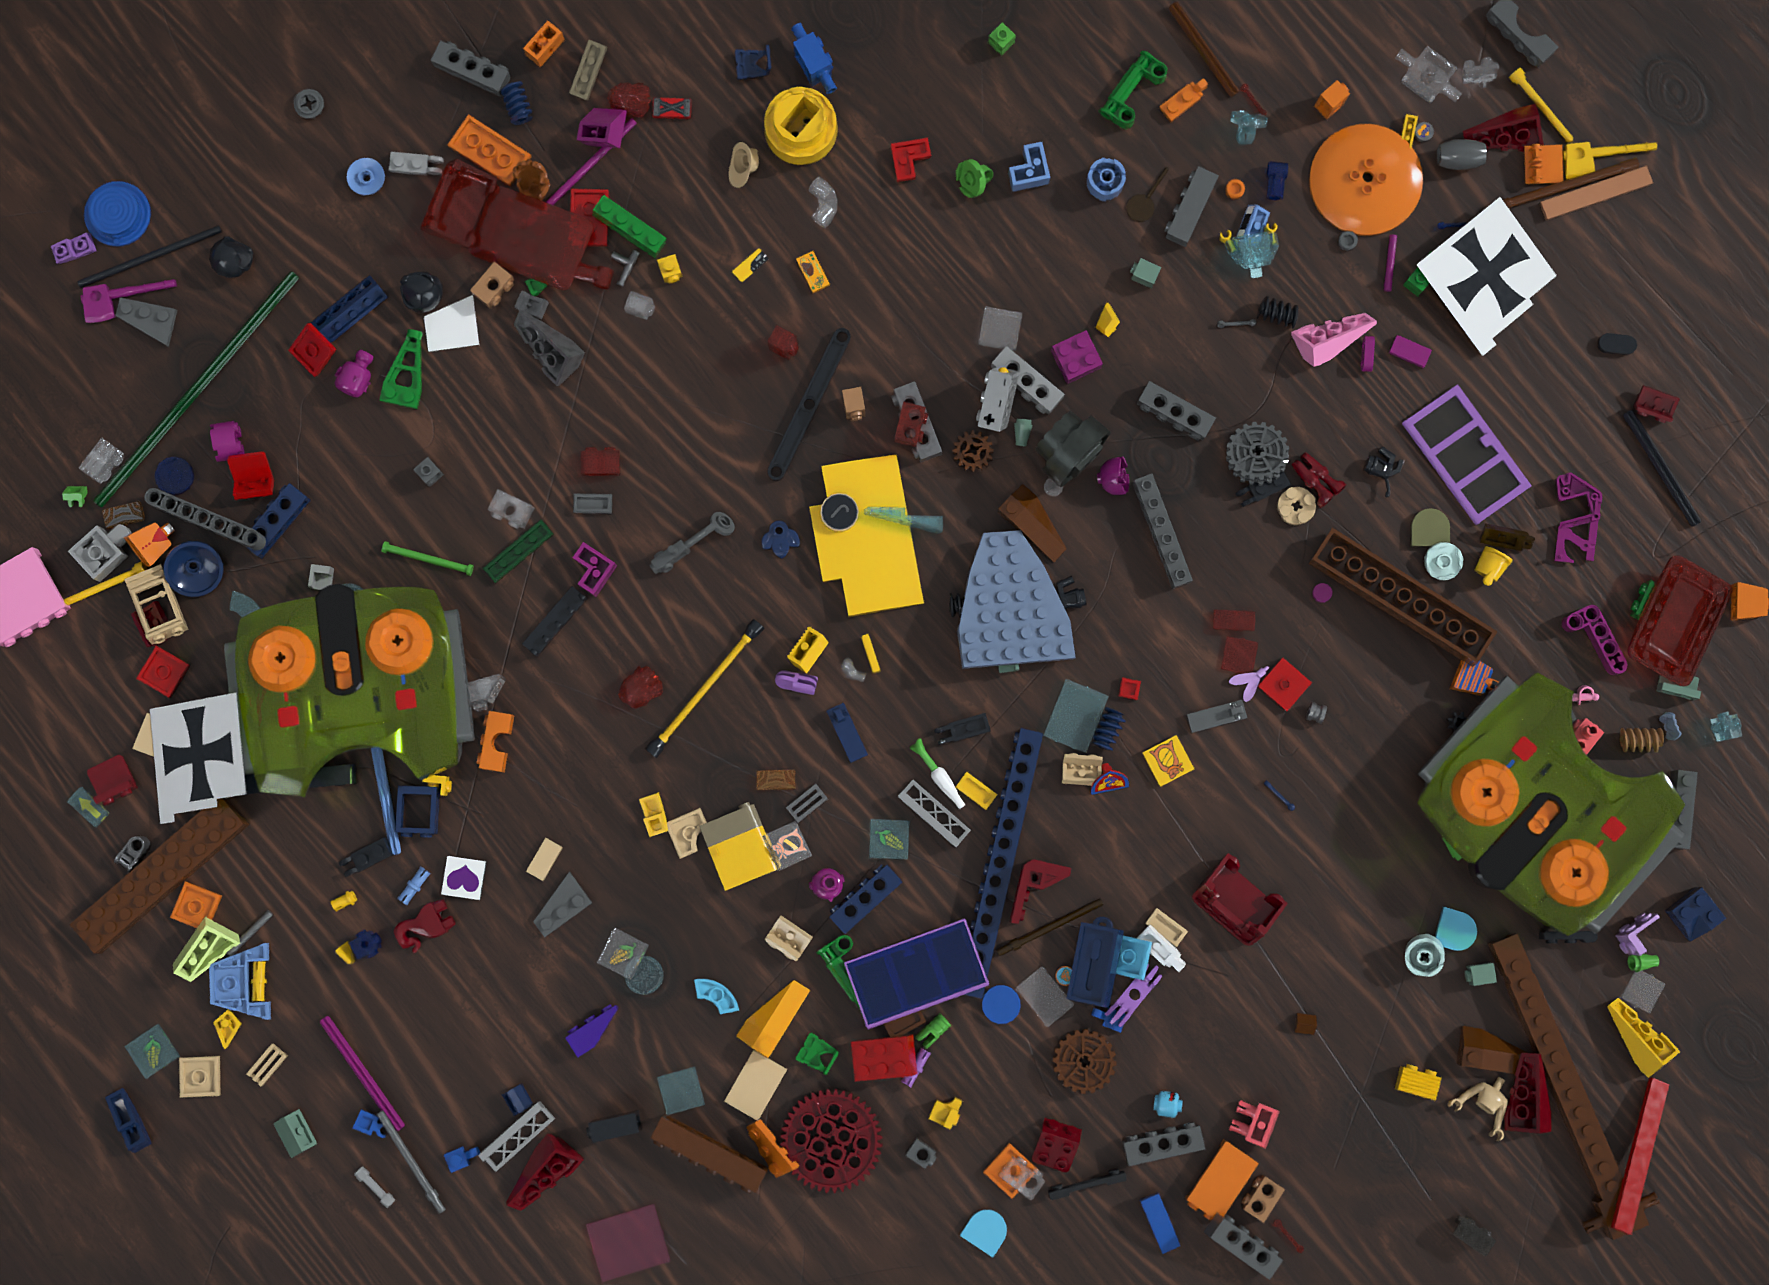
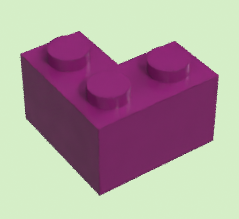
M583 542L573 556L576 562L587 568L578 585L597 597L617 565Z

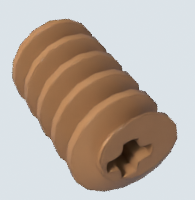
M1621 728L1620 744L1624 752H1627L1628 747H1630L1631 752H1635L1636 747H1638L1639 752H1642L1644 747L1646 752H1650L1651 747H1653L1654 752H1658L1659 747L1663 746L1664 734L1661 728L1657 730L1654 728L1649 730L1646 728L1641 730L1639 728H1634V730L1631 728L1626 730Z

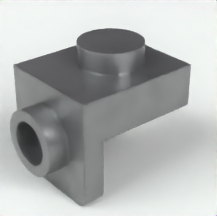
M521 291L515 308L517 310L523 309L532 316L542 319L549 302Z

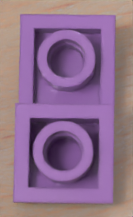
M87 232L71 240L65 239L51 246L57 264L72 261L96 251L91 234Z

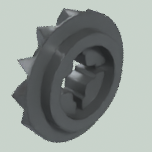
M305 89L296 95L294 109L299 116L305 119H315L324 108V99L316 90ZM307 98L311 101V103L314 102V104H312V110H310L307 106L305 107V105H307Z

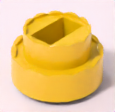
M793 87L782 91L767 107L764 119L765 138L768 146L777 157L791 164L806 165L822 159L829 153L836 141L838 128L833 106L824 95L811 88ZM805 119L810 120L808 124L804 123L803 121ZM797 133L798 136L794 137L792 134Z

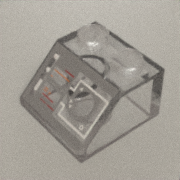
M496 674L469 682L471 709L477 710V712L488 709V705L493 704L505 683V677Z

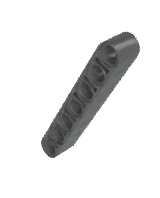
M151 488L145 493L146 503L160 511L253 550H261L266 545V538L252 528L156 488ZM208 516L207 520L203 522V519ZM224 523V526L219 529L220 525ZM240 530V534L235 536L236 532ZM257 536L256 541L252 543V539Z

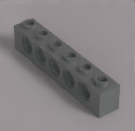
M1153 474L1135 479L1132 484L1172 590L1190 584L1193 579Z

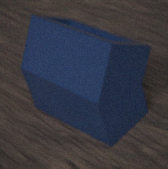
M523 1084L502 1095L513 1116L534 1105Z

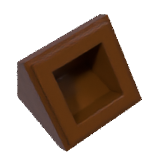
M1296 1013L1294 1032L1314 1035L1317 1028L1316 1015Z

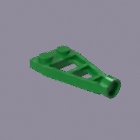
M408 329L406 339L383 382L379 399L381 402L418 410L422 393V332ZM406 352L415 354L413 367L402 364ZM406 370L412 373V385L410 387L396 384L395 380L400 371Z

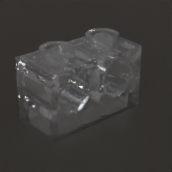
M1012 1156L999 1173V1177L1032 1201L1045 1183V1180L1042 1178L1044 1174L1036 1168L1033 1170L1026 1166L1028 1162L1020 1156L1017 1158ZM1017 1165L1021 1169L1020 1173L1015 1176L1011 1175L1010 1168ZM1033 1177L1036 1179L1034 1187L1026 1186L1028 1178Z

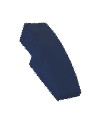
M122 1088L105 1097L117 1130L122 1133L127 1149L136 1153L151 1145L152 1143L146 1128L125 1089Z

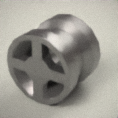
M1311 702L1306 720H1316L1317 723L1322 724L1327 706H1319L1315 702Z

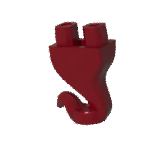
M444 899L425 904L415 918L397 924L393 932L402 948L414 945L412 952L415 954L421 947L420 939L408 937L406 934L408 931L423 937L436 938L448 933V930L456 925L452 915L445 919H442L440 912L448 909Z

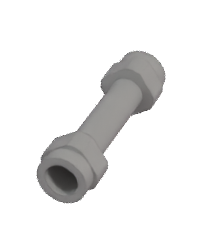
M362 1166L354 1175L360 1182L364 1181L381 1199L380 1203L388 1208L395 1199L390 1193L387 1194L369 1176L370 1172Z

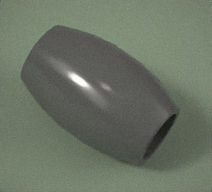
M1456 139L1438 145V166L1453 170H1468L1486 163L1487 149L1485 143L1470 139Z

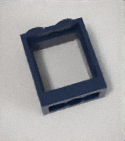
M398 786L395 832L401 833V837H413V833H420V837L432 838V834H438L440 788ZM405 794L431 795L430 829L403 828Z

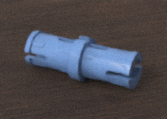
M421 866L412 880H408V885L398 896L400 901L405 898L403 903L406 905L409 904L415 893L421 890V885L431 874L429 871L424 872L425 869Z

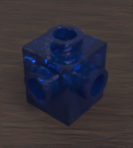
M366 929L355 935L356 939L349 942L358 960L365 957L370 959L379 953L378 950L382 948L380 944L382 940L378 933L373 931L367 932Z

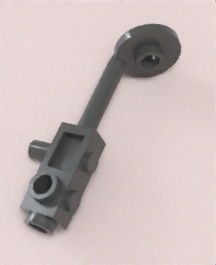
M715 512L710 517V524L687 541L680 540L674 545H670L666 551L656 553L649 565L655 574L670 571L673 568V564L691 552L689 549L691 546L715 530L724 536L731 535L735 530L734 522L725 513Z

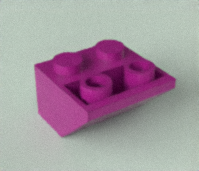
M593 108L580 121L577 141L589 146L620 148L627 111Z

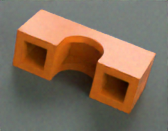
M489 711V714L485 715L484 726H486V730L480 740V745H483L482 753H478L477 764H479L480 769L505 772L508 754L497 751L494 741L500 734L511 735L514 715Z

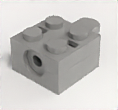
M118 524L107 533L104 528L96 525L68 552L92 579L101 582L129 557L121 547L126 543L123 537L131 534V531L126 526Z

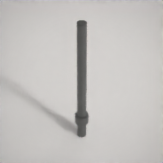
M382 1110L376 1115L426 1192L425 1196L428 1201L432 1202L439 1214L446 1209L438 1198V1192L431 1187Z

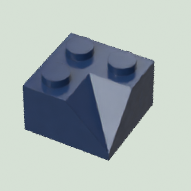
M1694 887L1665 910L1689 942L1711 931L1726 919L1702 887Z

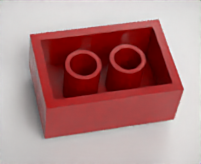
M913 1035L863 1039L851 1042L855 1081L909 1077L917 1074Z

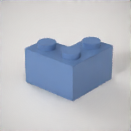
M1038 142L1024 145L1022 153L1025 164L1009 167L1008 176L1012 192L1047 185L1050 181L1043 143Z

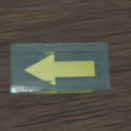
M82 787L67 801L94 827H98L110 814L102 805H97L93 797Z

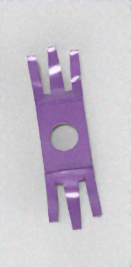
M1157 965L1147 974L1144 980L1134 979L1116 1002L1105 1012V1015L1108 1016L1120 1006L1117 1013L1111 1019V1024L1118 1020L1126 1011L1127 1014L1118 1024L1121 1028L1147 994L1162 978L1161 974L1149 984L1159 968ZM1137 989L1139 991L1140 997L1138 1000L1130 998V990Z

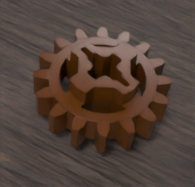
M972 430L971 435L964 432V438L958 436L959 443L954 442V446L957 448L952 450L953 454H957L954 457V461L959 460L958 467L964 465V471L971 468L972 472H974L977 467L982 471V465L987 467L989 465L987 460H992L993 458L989 455L994 453V449L989 448L992 442H987V435L981 437V431L978 435H975L974 430ZM973 439L978 440L981 443L978 444L976 442H973ZM965 442L966 449L960 452V448ZM970 448L977 449L976 455L969 453ZM986 450V455L981 460L980 454ZM966 459H969V460L973 461V463H969V462H967V461H965V460H966Z

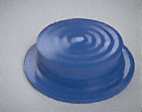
M121 181L109 182L98 187L88 198L84 209V220L88 231L99 242L109 246H125L135 242L145 233L151 218L150 204L144 193L136 186Z

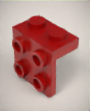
M265 452L228 456L227 462L234 480L233 497L235 500L273 495L274 478Z

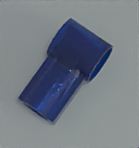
M1269 161L1267 167L1268 186L1266 198L1276 201L1283 199L1284 185L1288 174V163Z

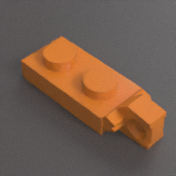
M1203 78L1196 85L1194 82L1186 85L1163 103L1159 109L1170 122H1173L1200 100L1204 95L1202 91L1207 88L1208 83Z

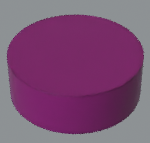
M1320 583L1313 588L1312 596L1317 602H1327L1332 597V589L1328 584Z

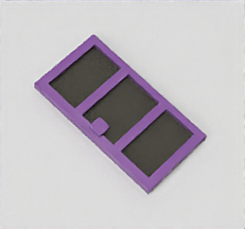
M1458 384L1402 423L1475 525L1480 524L1482 520L1531 487L1529 481Z

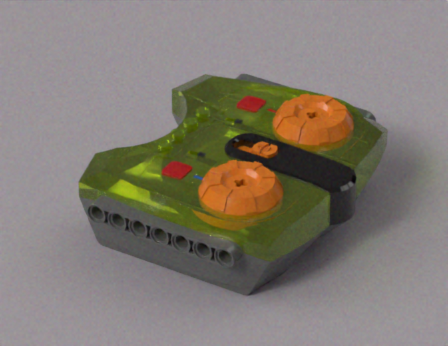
M342 584L329 585L320 590L314 597L288 601L249 613L240 619L236 642L224 644L229 694H237L244 775L254 773L261 793L305 798L313 777L327 761L344 752L363 748L382 749L396 755L407 764L418 779L424 780L458 765L462 754V742L475 740L458 609L444 611L440 599L434 590L417 587H386L354 591Z
M1534 673L1519 685L1506 675L1418 772V775L1425 781L1418 804L1442 837L1468 862L1470 876L1476 884L1485 889L1499 890L1529 915L1565 936H1569L1585 926L1595 934L1604 927L1683 838L1684 833L1674 823L1682 812L1685 803L1663 771L1654 772L1643 777H1624L1604 770L1585 754L1577 741L1572 725V698L1574 691L1539 673Z

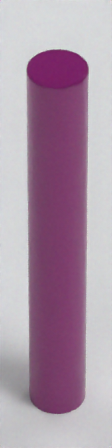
M1397 235L1389 236L1384 291L1391 292Z

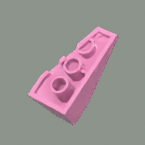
M1362 313L1344 317L1340 322H1331L1329 320L1325 321V325L1321 326L1307 325L1292 331L1291 334L1303 359L1315 367L1331 360L1376 325L1377 321L1368 314Z

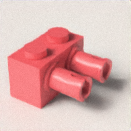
M1587 718L1577 719L1571 726L1573 730L1569 733V738L1575 750L1584 759L1604 732Z
M1240 1100L1238 1105L1246 1109L1237 1107L1236 1112L1251 1117L1253 1120L1252 1124L1248 1125L1233 1119L1232 1124L1239 1126V1128L1230 1125L1229 1130L1246 1136L1247 1142L1266 1149L1279 1111L1260 1103L1256 1107Z

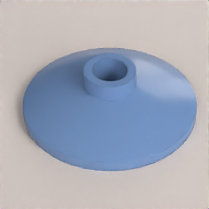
M371 158L356 160L347 171V182L350 188L360 195L376 193L380 190L385 180L382 166ZM370 176L369 181H364V178Z

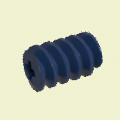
M521 81L509 83L501 90V95L504 97L503 101L506 103V109L509 110L510 121L514 125L524 124L533 119V117L528 116L532 113V110L526 109L530 106L529 102H523L527 100V95L521 96L525 92L524 88L519 89L523 85Z
M1106 707L1105 711L1108 714H1102L1101 717L1105 721H1099L1098 724L1102 728L1095 729L1099 735H1093L1092 738L1096 742L1091 743L1105 750L1113 751L1109 744H1116L1113 736L1119 737L1116 729L1122 730L1123 728L1119 725V722L1125 723L1126 720L1122 717L1124 714Z

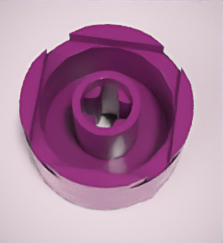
M228 421L210 424L212 428L210 435L213 451H217L218 456H215L217 462L227 461L228 456L245 454L244 446L239 441L242 433L237 422Z

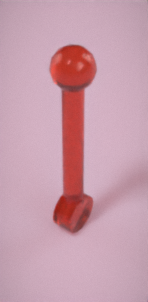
M1243 84L1241 90L1250 97L1260 111V116L1265 117L1267 115L1266 110L1261 108L1251 94L1248 84Z
M1275 1220L1274 1226L1281 1229L1294 1244L1298 1253H1303L1304 1247L1294 1240L1282 1226L1280 1220Z

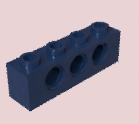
M290 483L280 489V495L275 500L270 501L265 513L259 515L254 521L255 525L252 529L257 532L265 530L266 545L258 551L251 548L248 549L261 559L311 501ZM290 501V507L284 510L283 503ZM277 515V523L271 524L270 519ZM257 536L252 539V543L256 541Z
M881 864L873 872L875 876L871 880L866 878L859 884L860 890L856 893L854 891L849 893L844 898L846 902L842 906L837 904L830 911L832 913L830 918L844 934L902 883L901 879L888 865L883 867ZM877 879H881L885 883V887L881 891L876 890L873 886ZM863 892L869 893L871 897L867 904H863L859 900V896ZM848 905L856 908V914L852 917L845 914V908Z

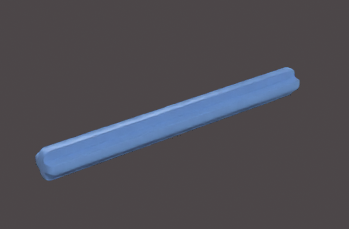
M371 748L388 843L394 855L400 854L401 847L398 833L395 832L396 820L383 750Z

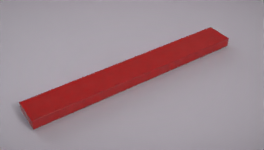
M1649 1078L1611 1225L1612 1229L1627 1235L1632 1234L1669 1084L1655 1078Z

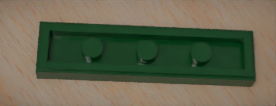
M542 520L538 521L488 563L483 570L496 584L554 534Z

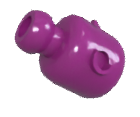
M363 350L356 352L354 362H345L335 373V387L355 398L360 397L363 392L366 393L367 387L371 384L369 382L371 373L366 368L372 363L373 356Z
M824 868L817 871L808 884L809 888L818 898L828 899L832 902L833 898L841 892L843 882L845 881L843 874L840 875L831 868Z

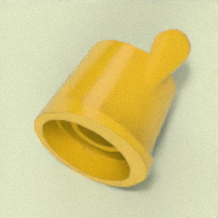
M1485 546L1476 565L1475 572L1484 577L1483 583L1490 586L1493 581H1498L1513 560L1506 554Z

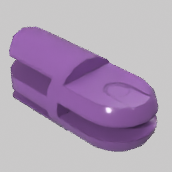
M785 670L778 672L775 678V683L778 687L809 695L815 694L818 681L816 676Z

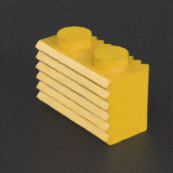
M807 627V630H805L801 639L798 640L799 642L796 643L792 652H789L790 655H787L790 662L805 673H808L829 643L824 635L811 627Z
M1406 1064V1067L1400 1066L1395 1089L1436 1101L1441 1078L1436 1076L1437 1072L1425 1069V1073L1417 1071L1418 1067Z

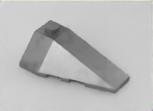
M519 310L514 323L524 342L530 344L534 351V358L539 359L543 365L542 371L556 386L561 385L580 366L585 352L568 337L525 310Z

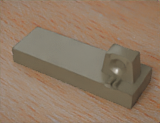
M588 40L569 92L570 94L585 100L589 99L607 50L606 46Z

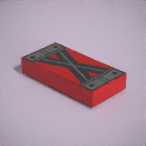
M653 98V118L691 119V99Z

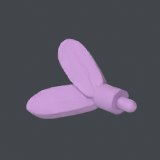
M1261 667L1256 673L1235 675L1229 680V683L1233 685L1248 683L1243 693V700L1248 702L1254 696L1260 678L1266 674L1269 667Z

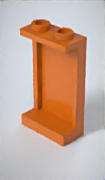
M1224 1139L1219 1145L1221 1146L1190 1194L1185 1197L1189 1201L1187 1203L1188 1206L1195 1211L1198 1208L1205 1212L1203 1216L1212 1221L1216 1213L1221 1216L1226 1214L1259 1164Z

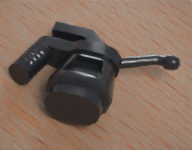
M1382 446L1378 452L1388 459L1387 462L1378 456L1369 455L1363 471L1368 472L1369 475L1382 477L1385 480L1387 488L1385 497L1388 498L1391 491L1388 478L1400 473L1404 461L1399 460L1396 469L1391 471L1396 455Z
M1072 576L1057 582L1060 600L1065 610L1067 608H1082V606L1087 605L1084 588H1075L1064 593V587L1075 583Z

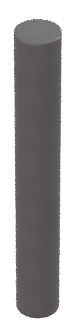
M267 910L239 938L240 944L236 947L234 946L226 953L229 956H233L273 916V913Z

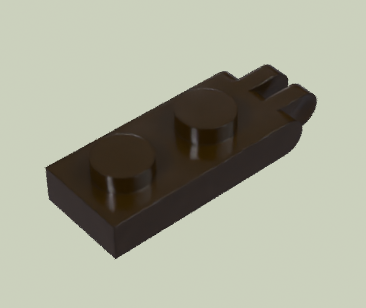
M1485 523L1480 536V543L1522 551L1523 548L1532 549V543L1535 541V538L1529 536V533L1526 531Z

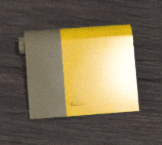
M744 803L739 806V810L700 826L725 891L780 869L754 804Z

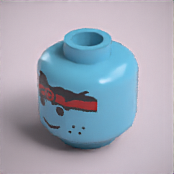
M1160 1091L1159 1095H1155L1154 1110H1157L1159 1116L1174 1118L1177 1112L1182 1111L1183 1100H1179V1094L1176 1092Z

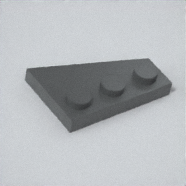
M120 298L116 316L169 347L177 310Z

